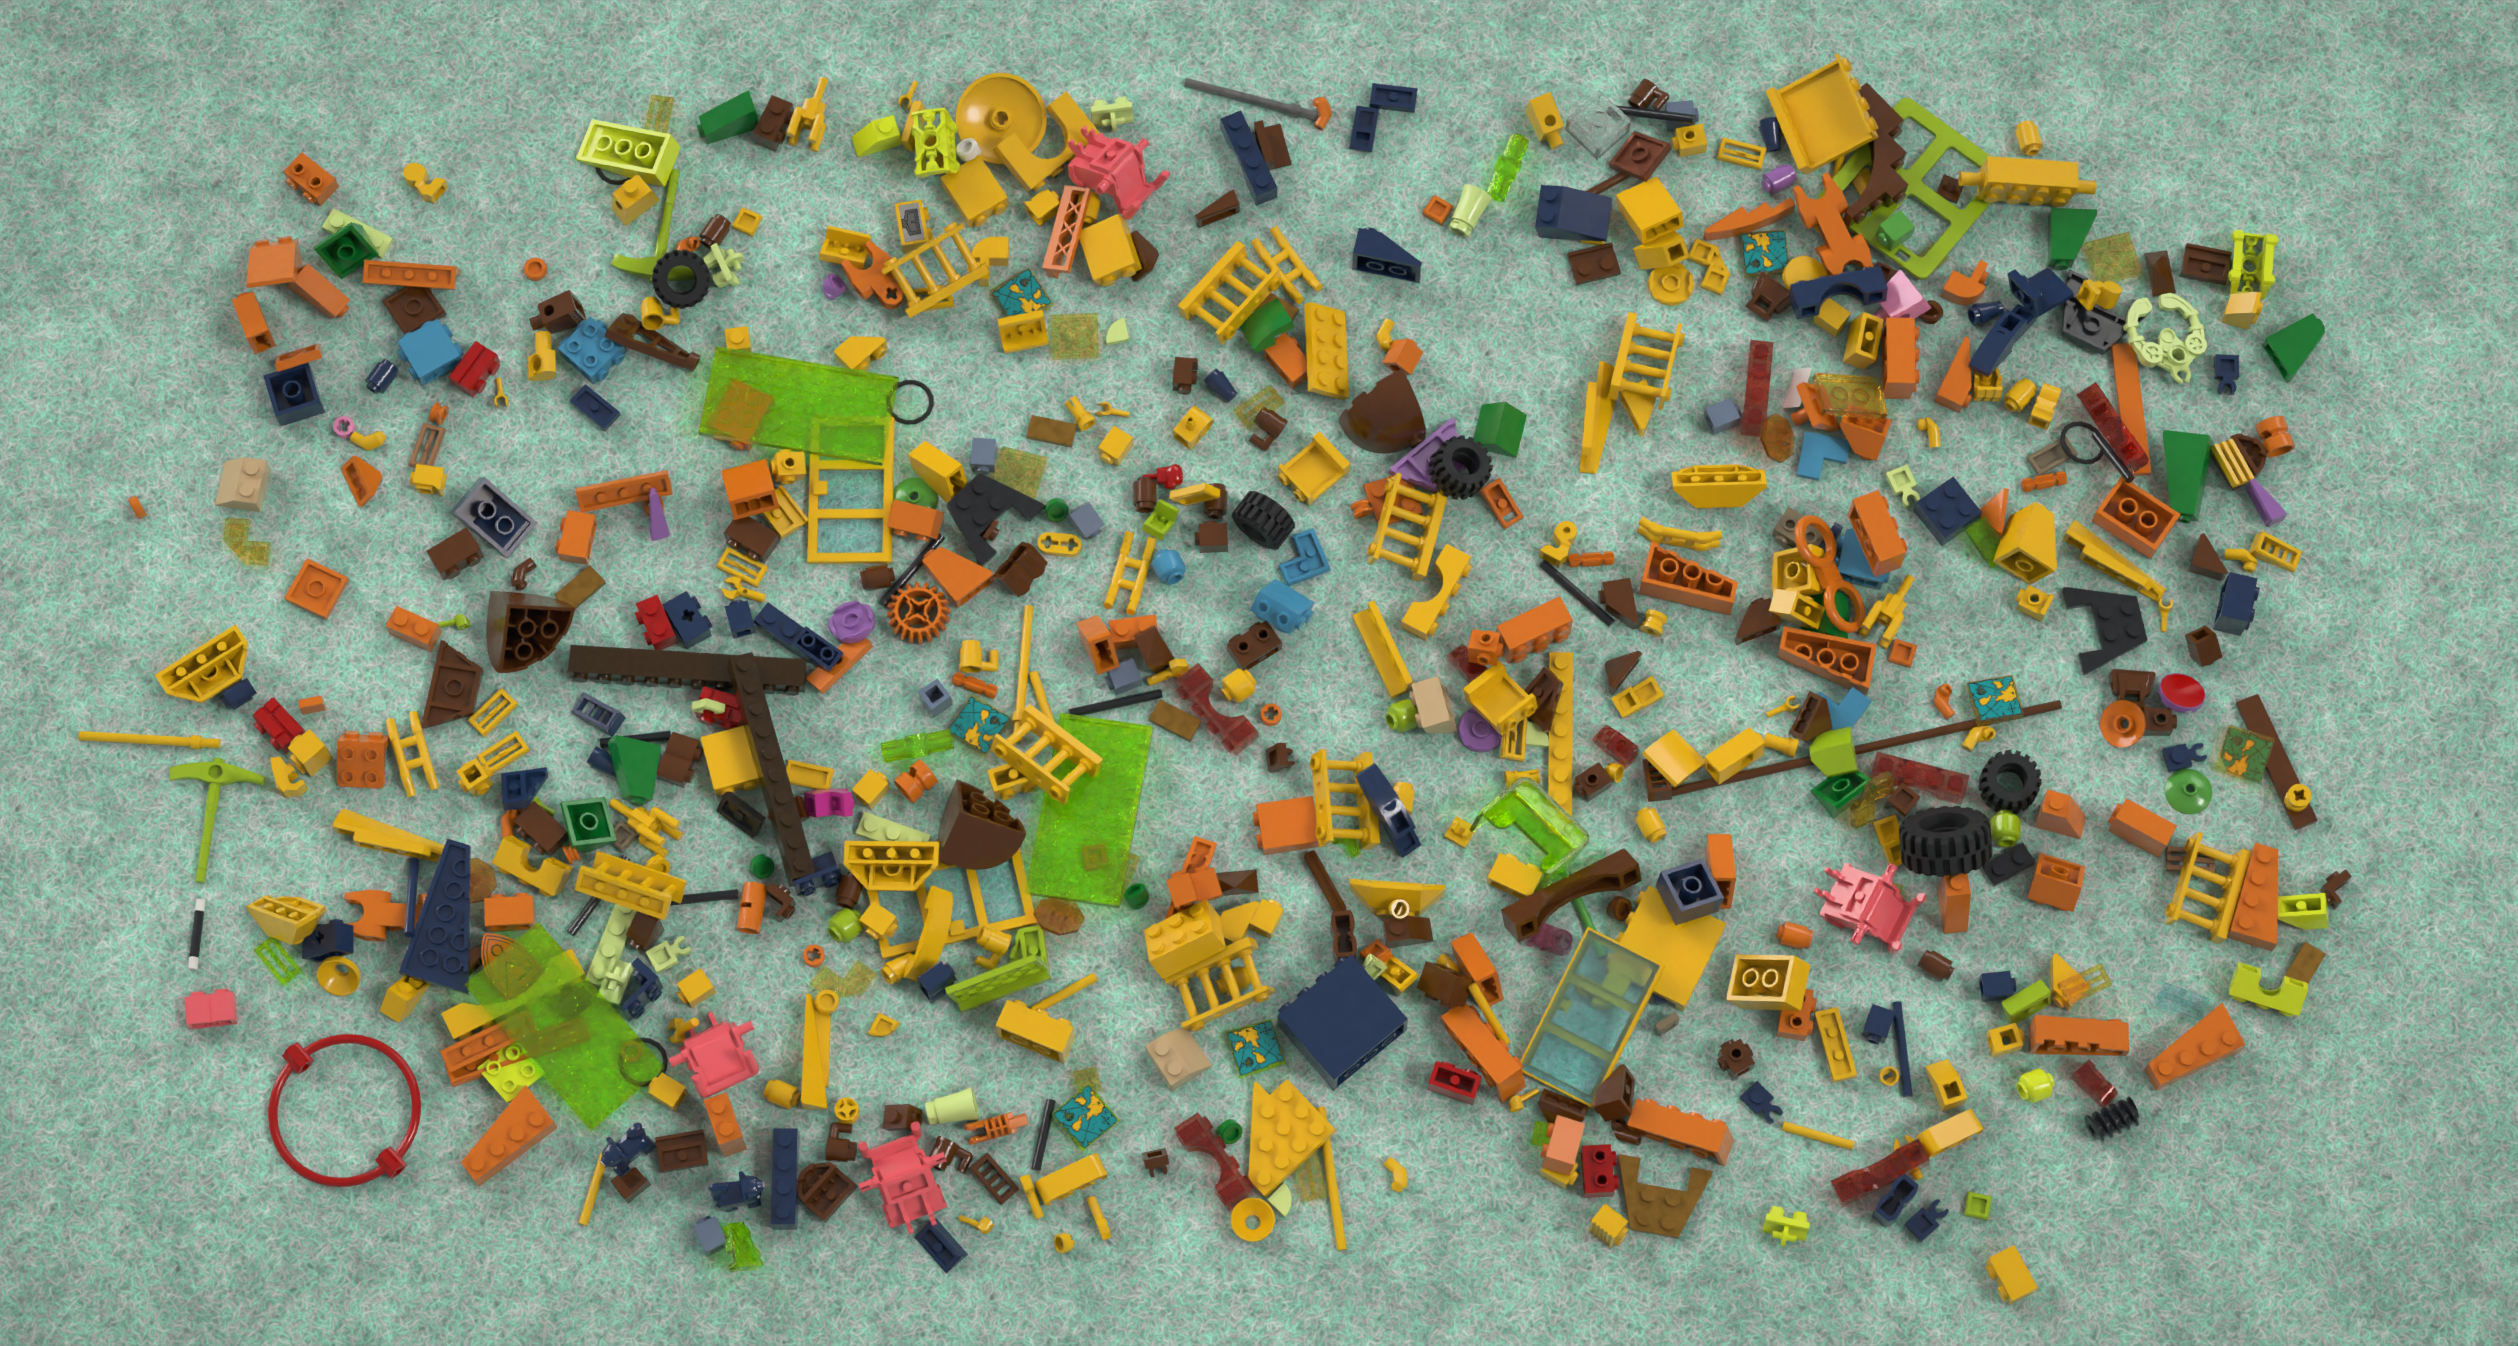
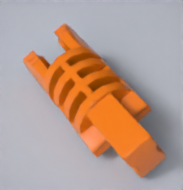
M1009 1112L964 1124L966 1131H972L981 1127L985 1128L986 1134L973 1136L968 1139L969 1145L1017 1133V1128L1028 1125V1120L1025 1113L1013 1116V1113Z

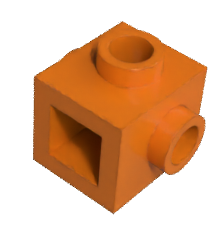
M1473 629L1467 647L1469 662L1497 666L1498 659L1503 657L1505 644L1501 643V634L1490 630Z

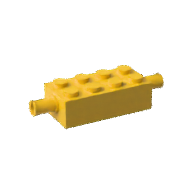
M1988 156L1978 173L1960 171L1958 177L1959 186H1976L1977 200H1984L1988 203L2006 201L2008 204H2018L2021 202L2029 203L2032 206L2052 204L2053 207H2063L2069 203L2075 193L2095 195L2097 188L2096 180H2078V162Z

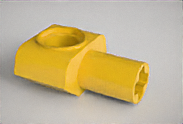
M539 331L535 333V354L528 356V380H551L556 377L555 350H552L551 333Z

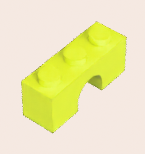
M2237 962L2229 986V995H2232L2233 999L2240 1002L2248 1000L2263 1009L2271 1007L2289 1017L2300 1015L2308 992V983L2284 976L2282 984L2277 989L2266 990L2259 984L2261 968Z

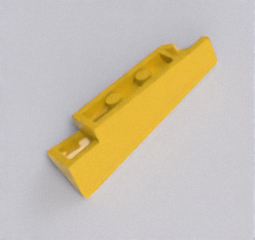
M1599 361L1597 382H1588L1580 473L1597 474L1616 401L1615 399L1608 398L1615 367L1604 361Z
M2077 520L2072 522L2063 540L2082 550L2079 557L2080 560L2155 602H2159L2166 588Z
M344 808L340 811L332 825L336 833L354 836L353 841L358 847L416 857L438 863L445 846Z
M806 994L801 1105L803 1109L827 1110L825 1088H829L831 1016L819 1013L814 1005L815 1000L810 994Z

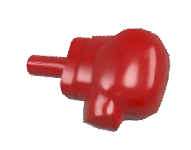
M1174 464L1157 468L1156 474H1143V477H1150L1151 480L1157 479L1158 484H1163L1165 489L1174 490L1176 486L1183 483V470L1180 465Z

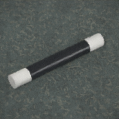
M196 899L188 970L198 969L206 902L204 899Z

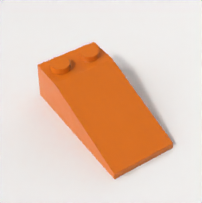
M285 236L278 238L277 242L269 243L268 239L255 241V245H252L249 251L247 288L294 282L302 268L298 239Z

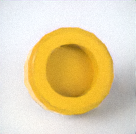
M660 854L654 855L645 865V867L666 874L670 871L669 862Z
M825 989L820 991L815 998V1008L821 1014L829 1015L834 1013L839 1005L838 995L832 990Z

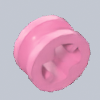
M341 416L334 421L333 429L338 437L347 439L355 432V425L351 418ZM345 423L347 425L349 423L350 425L347 426L348 431H339L341 429L340 424Z

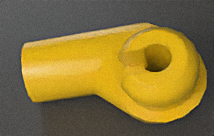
M355 431L350 437L352 443L367 451L382 446L386 440V435L382 431H377L368 436H363Z
M2225 549V560H2239L2244 564V571L2248 573H2253L2258 565L2257 559L2245 549Z
M1989 726L1974 727L1970 730L1961 746L1971 752L1977 742L1994 739L1996 732L1994 728Z

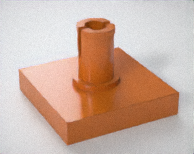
M1806 382L1796 386L1804 408L1791 414L1792 421L1796 426H1800L1810 420L1813 428L1828 432H1835L1841 429L1823 387Z

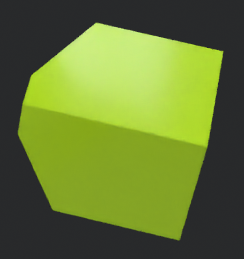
M1851 727L1826 731L1818 735L1809 747L1811 761L1827 778L1858 771Z

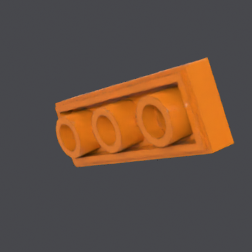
M866 638L851 644L842 643L838 649L844 655L833 669L828 672L817 667L806 677L807 682L821 694H824L873 647L872 643Z

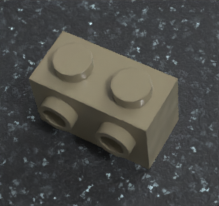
M1790 507L1787 508L1772 534L1775 537L1774 540L1779 545L1784 547L1788 545L1791 548L1797 547L1794 530L1797 522L1803 515ZM1807 526L1805 531L1807 545L1813 544L1819 547L1824 539L1815 527Z

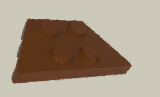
M444 640L440 641L421 726L425 729L472 716L482 680V667L467 659L464 654L456 651Z

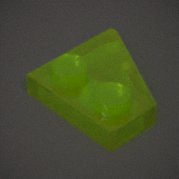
M744 1222L729 1223L723 1227L726 1250L728 1254L732 1253L733 1263L729 1265L731 1272L756 1270L764 1265L761 1260V1254L752 1241L750 1230Z

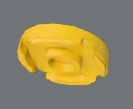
M1798 256L1785 266L1782 280L1786 285L1785 288L1790 290L1791 284L1802 280L1809 281L1821 276H1827V272L1823 265L1815 258Z
M1681 263L1670 267L1655 268L1650 273L1648 280L1649 292L1660 304L1667 306L1680 305L1692 295L1694 287L1693 275Z

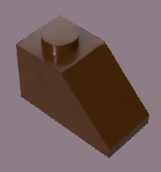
M1630 578L1602 582L1601 590L1598 591L1599 603L1604 604L1606 612L1630 628L1637 629L1639 620Z
M1759 598L1751 602L1735 638L1736 645L1780 629L1782 624L1780 617L1769 611L1771 598L1765 600L1764 598Z
M637 911L626 933L630 941L628 944L637 952L641 950L646 952L654 946L665 930L659 918Z
M1406 916L1401 919H1383L1382 927L1385 944L1388 949L1434 942L1430 918Z
M1625 1064L1620 1065L1596 1089L1593 1106L1596 1113L1600 1114L1605 1122L1631 1115L1635 1078Z

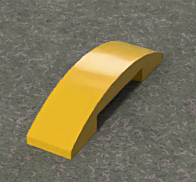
M933 885L930 887L924 906L929 911L915 955H909L903 974L904 978L918 982V976L938 962L946 942L952 917L953 893Z

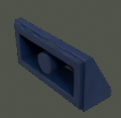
M935 1219L937 1224L932 1226L931 1221H929L915 1236V1239L944 1272L948 1273L968 1254L944 1226Z

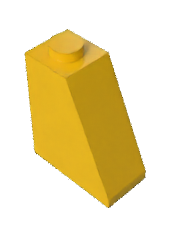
M924 441L908 454L913 471L946 503L968 484L962 464L930 443Z

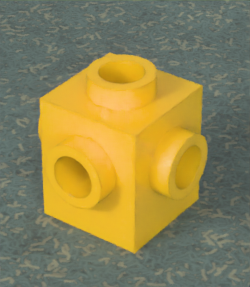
M790 449L778 451L769 463L770 474L774 475V482H782V484L788 485L803 480L806 475L804 452H792Z
M477 758L465 763L460 769L456 770L461 778L458 781L459 785L465 793L470 791L473 797L487 793L490 787L494 785L490 779L493 773L486 763L481 765Z

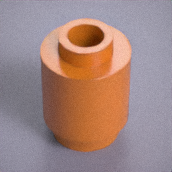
M1785 921L1784 925H1779L1776 938L1780 939L1779 944L1800 950L1803 948L1809 949L1813 930H1809L1807 926Z

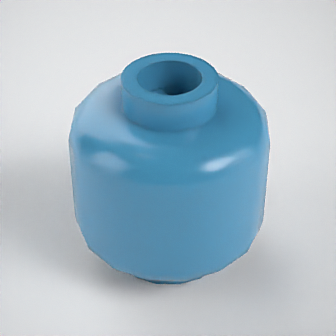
M1168 549L1158 551L1151 565L1159 581L1168 585L1181 581L1184 577L1183 574L1186 571V566L1179 553Z

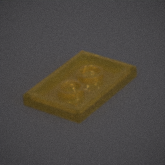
M1814 373L1812 379L1822 415L1885 419L1888 412L1879 377Z

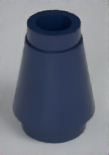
M1777 117L1760 120L1758 129L1767 152L1781 150V127Z
M2000 301L1973 304L1972 307L1968 308V318L1972 325L1981 326L2003 314L2004 308Z
M1217 368L1204 380L1207 384L1206 388L1228 403L1238 394L1224 372H1220Z
M596 746L587 760V763L591 765L590 768L616 777L611 754L604 748L600 749Z

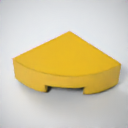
M878 1012L868 1035L873 1037L890 1035L891 1032L893 1033L899 1027L900 1022Z

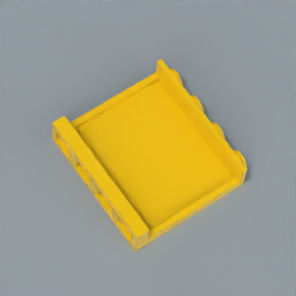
M1838 53L1834 54L1836 60L1779 90L1774 87L1766 90L1796 165L1805 175L1878 138L1876 129H1878L1877 123L1873 117L1869 116L1867 111L1870 109L1868 102L1864 97H1861L1859 93L1861 86L1857 78H1853L1850 72L1853 70L1852 65L1847 57L1844 58Z
M1648 886L1646 892L1641 890L1635 902L1638 904L1635 912L1631 911L1625 922L1628 927L1625 933L1620 931L1616 941L1659 963L1662 962L1666 966L1652 993L1674 1003L1675 1008L1684 1011L1727 923L1707 915L1675 925L1658 890ZM1616 951L1614 954L1610 952L1604 963L1607 966L1606 974L1611 969L1642 988L1645 987L1653 971Z

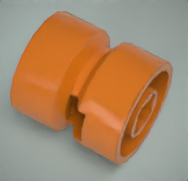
M2279 415L2264 419L2255 426L2259 438L2264 440L2262 444L2266 449L2268 458L2286 454L2295 448L2291 434L2286 433L2289 428L2284 416Z
M918 759L909 767L908 773L902 772L893 782L907 800L913 804L923 796V790L929 791L938 783V780L929 767L922 760Z

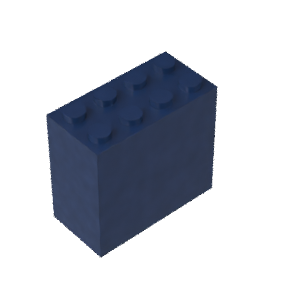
M1352 954L1347 958H1340L1333 965L1335 968L1329 973L1325 971L1315 980L1316 984L1310 989L1308 987L1303 988L1297 994L1298 998L1294 1002H1287L1278 1010L1279 1014L1277 1016V1026L1333 1091L1407 1030L1408 1018Z

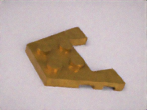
M1619 1154L1618 1161L1629 1229L1678 1239L1708 1184L1713 1171L1691 1167L1687 1191L1638 1183L1637 1178L1641 1158Z

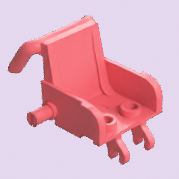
M1083 126L1081 134L1088 141V145L1083 148L1081 142H1078L1076 146L1073 139L1068 142L1069 148L1076 155L1068 165L1070 179L1082 188L1089 187L1095 189L1097 194L1100 193L1102 195L1106 193L1112 195L1119 214H1122L1126 220L1131 219L1140 209L1142 203L1166 182L1170 172L1167 170L1162 171L1155 181L1147 183L1142 154L1143 150L1149 145L1147 139L1144 140L1142 138L1136 145H1133V143L1115 137L1113 139L1105 137L1103 133L1096 135L1094 129H1091L1088 133L1087 127Z
M1849 863L1844 864L1841 872L1835 869L1832 871L1829 867H1826L1824 872L1836 879L1831 892L1828 893L1825 890L1822 892L1819 888L1814 890L1816 895L1826 900L1819 914L1826 922L1841 929L1847 927L1855 930L1850 939L1851 943L1859 945L1864 934L1878 938L1888 945V951L1891 954H1896L1902 948L1900 940L1916 908L1926 900V895L1919 893L1910 902L1905 901L1899 894L1900 890L1892 883V878L1898 867L1891 863L1888 864L1884 875H1881V877L1855 869Z
M713 1012L707 1013L713 1027L698 1034L695 1033L694 1029L689 1030L691 1037L683 1040L685 1045L679 1047L681 1053L668 1058L672 1068L686 1061L689 1070H693L696 1073L691 1076V1079L699 1096L702 1098L710 1097L755 1076L759 1071V1067L751 1049L742 1052L745 1044L741 1035L755 1030L751 1021L738 1027L734 1022L729 1024L727 1020L718 1024Z
M919 1122L911 1123L912 1134L872 1149L868 1148L865 1141L858 1143L861 1156L866 1159H872L874 1165L871 1168L874 1174L872 1179L858 1183L861 1193L873 1188H879L884 1202L882 1208L889 1227L893 1228L905 1223L909 1235L914 1233L910 1221L929 1215L932 1226H934L937 1222L933 1212L947 1207L939 1184L936 1185L931 1171L933 1166L946 1162L944 1152L929 1157L925 1155L923 1149H919L917 1141L922 1136Z

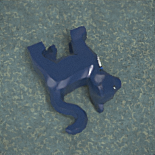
M638 1122L633 1124L617 1143L611 1137L606 1138L607 1145L602 1151L600 1161L605 1167H613L615 1173L622 1177L630 1170L629 1164L643 1152L648 1155L656 1146L651 1138L646 1135L642 1124Z
M740 1171L739 1181L714 1183L709 1186L708 1190L711 1192L710 1195L718 1208L725 1212L738 1210L739 1206L746 1204L748 1208L761 1206V1192L764 1190V1182L755 1176H748L743 1171Z

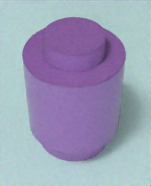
M1789 164L1785 166L1780 165L1762 176L1761 185L1765 192L1775 195L1793 185V182L1797 180V176Z

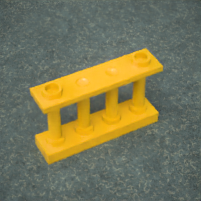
M956 222L943 228L945 230L944 233L901 258L897 259L894 256L884 262L885 267L882 268V273L892 272L909 301L907 303L908 307L905 309L909 318L990 272L986 262L980 264L979 261L976 262L961 237L959 231L964 228L962 222L958 225ZM950 236L968 265L967 270L969 272L962 276L959 273L956 274L939 245V242ZM929 248L932 249L949 278L947 279L948 284L943 287L936 285L919 256L920 253ZM910 259L928 288L927 292L929 295L922 299L915 295L899 268L901 264Z
M1239 241L1226 252L1178 304L1180 315L1187 321L1192 316L1197 315L1217 330L1215 333L1218 343L1221 345L1233 338L1236 330L1272 291H1276L1282 281L1278 268L1275 267L1268 274L1247 259L1248 255L1245 245ZM1242 266L1262 281L1255 290H1252L1232 276L1237 267ZM1222 283H1228L1247 297L1239 307L1217 292ZM1207 300H1214L1231 312L1232 315L1224 323L1201 308Z
M1628 312L1608 398L1617 400L1619 391L1624 392V390L1659 397L1658 409L1663 410L1664 401L1669 402L1672 388H1668L1676 350L1677 347H1682L1685 334L1681 333L1682 324L1678 323L1676 333L1672 334L1639 326L1640 324L1636 323L1637 314ZM1639 335L1673 343L1672 350L1668 352L1636 345L1634 341H1631L1632 336L1637 337ZM1634 353L1669 361L1667 370L1631 363L1627 356ZM1633 372L1665 379L1663 388L1626 381L1627 378H1623V373Z
M1396 473L1392 478H1388L1384 488L1387 494L1374 541L1369 544L1366 555L1369 556L1367 564L1372 565L1379 557L1410 568V571H1412L1410 579L1420 582L1427 574L1448 497L1443 495L1444 492L1442 490L1428 495L1400 485L1402 474ZM1398 493L1426 503L1430 507L1428 515L1422 516L1394 506L1396 494ZM1390 515L1422 525L1421 527L1424 528L1423 535L1418 538L1387 527ZM1387 536L1415 546L1418 550L1417 557L1411 559L1381 548L1384 537Z
M1029 704L1023 711L1020 722L1022 725L1006 740L999 734H996L991 751L998 758L1006 761L1047 792L1052 799L1065 805L1070 793L1069 786L1083 773H1087L1094 778L1100 771L1103 758ZM1029 731L1041 738L1025 753L1013 746ZM1047 745H1050L1059 753L1041 767L1032 759ZM1065 759H1068L1077 767L1062 781L1050 774Z
M1320 749L1311 755L1310 769L1313 775L1317 822L1316 838L1318 839L1319 847H1324L1334 841L1333 838L1359 839L1361 850H1369L1380 844L1378 816L1372 811L1356 777L1355 784L1331 783L1328 781L1327 770L1353 771L1354 775H1357L1373 764L1372 752H1363L1353 758V761L1327 760L1326 749ZM1329 792L1354 793L1357 798V807L1331 805ZM1331 815L1357 816L1359 830L1333 828Z
M2197 832L2186 840L2184 846L2186 854L2172 902L2167 905L2165 910V916H2167L2165 924L2170 926L2177 922L2178 918L2208 929L2209 933H2211L2209 941L2219 944L2227 938L2251 851L2241 849L2235 854L2229 855L2201 844L2203 833ZM2197 853L2228 864V867H2230L2229 874L2224 877L2195 866ZM2191 874L2222 886V889H2224L2222 897L2218 899L2189 888L2188 884ZM2186 896L2214 907L2218 911L2216 919L2211 921L2181 909L2184 897Z
M597 851L593 867L582 866L579 869L574 890L665 920L668 916L671 901L682 902L687 880Z
M1251 937L1241 939L1226 946L1225 950L1164 979L1166 984L1179 989L1190 1019L1181 1023L1182 1028L1192 1032L1199 1031L1205 1027L1206 1023L1253 1002H1264L1269 999V995L1275 993L1273 987L1268 985L1262 986L1251 957L1252 951L1259 949L1255 939ZM1237 958L1243 960L1254 991L1243 996L1240 994L1230 967L1231 961ZM1217 967L1221 969L1232 997V1001L1223 1005L1219 1004L1209 978L1210 970ZM1194 977L1200 978L1211 1010L1198 1015L1187 985L1189 983L1188 980Z

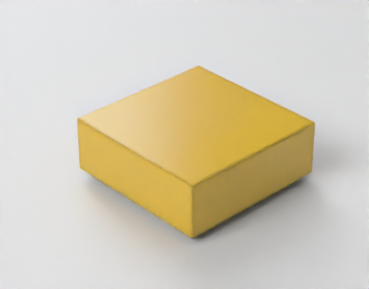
M741 207L732 224V228L753 237L763 216Z

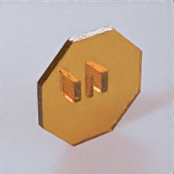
M1774 413L1762 422L1760 440L1767 457L1778 463H1783L1793 455L1795 436L1788 419Z
M479 858L471 859L470 904L482 902L484 898H489L497 887L493 867Z
M1061 897L1041 900L1033 914L1041 929L1058 936L1078 932L1085 919L1076 903Z

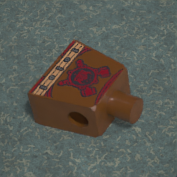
M570 290L539 303L538 310L540 314L529 318L530 325L534 331L545 327L551 334L575 328L581 321L587 320L582 303Z

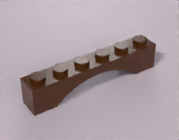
M1623 848L1501 909L1504 927L1518 942H1521L1539 933L1547 919L1568 902L1597 892L1622 891L1642 881L1639 863Z

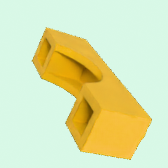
M1446 543L1435 562L1434 569L1442 580L1441 591L1429 601L1412 602L1401 621L1402 629L1425 641L1429 635L1434 636L1439 626L1436 623L1440 615L1443 617L1446 615L1450 604H1448L1451 596H1457L1461 588L1459 584L1461 578H1467L1472 569L1470 555Z

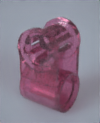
M1544 923L1540 932L1527 938L1525 944L1528 947H1538L1540 951L1565 956L1572 950L1573 938L1567 930ZM1562 939L1566 940V943H1564L1562 946H1558V942H1560Z

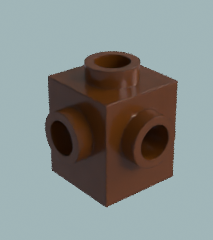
M1741 1038L1735 1042L1733 1039L1728 1040L1720 1046L1721 1049L1718 1053L1719 1058L1717 1062L1723 1072H1728L1732 1080L1754 1068L1753 1052L1747 1043L1743 1044Z

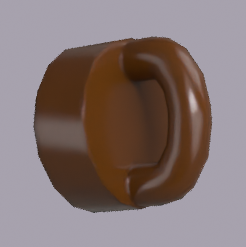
M1928 300L1927 303L1931 306V309L1918 317L1928 324H1935L1943 317V309L1938 302Z
M1616 896L1608 904L1606 913L1613 919L1623 921L1627 919L1631 912V902L1625 897Z

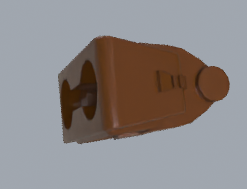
M1760 272L1752 287V299L1747 302L1745 307L1768 322L1774 313L1781 314L1792 306L1789 298L1790 290L1765 272ZM1760 302L1763 305H1765L1767 308H1769L1768 311L1763 309L1757 303Z
M2112 669L2108 678L2112 694L2117 696V701L2124 700V697H2137L2138 701L2131 702L2143 710L2145 698L2150 696L2153 689L2152 686L2156 673L2151 671Z

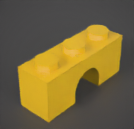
M512 835L502 839L492 861V864L498 866L500 872L507 875H515L518 877L519 882L528 886L533 885L539 888L540 893L549 897L562 892L573 867L554 857H550L543 861L540 869H535L528 861L531 845Z

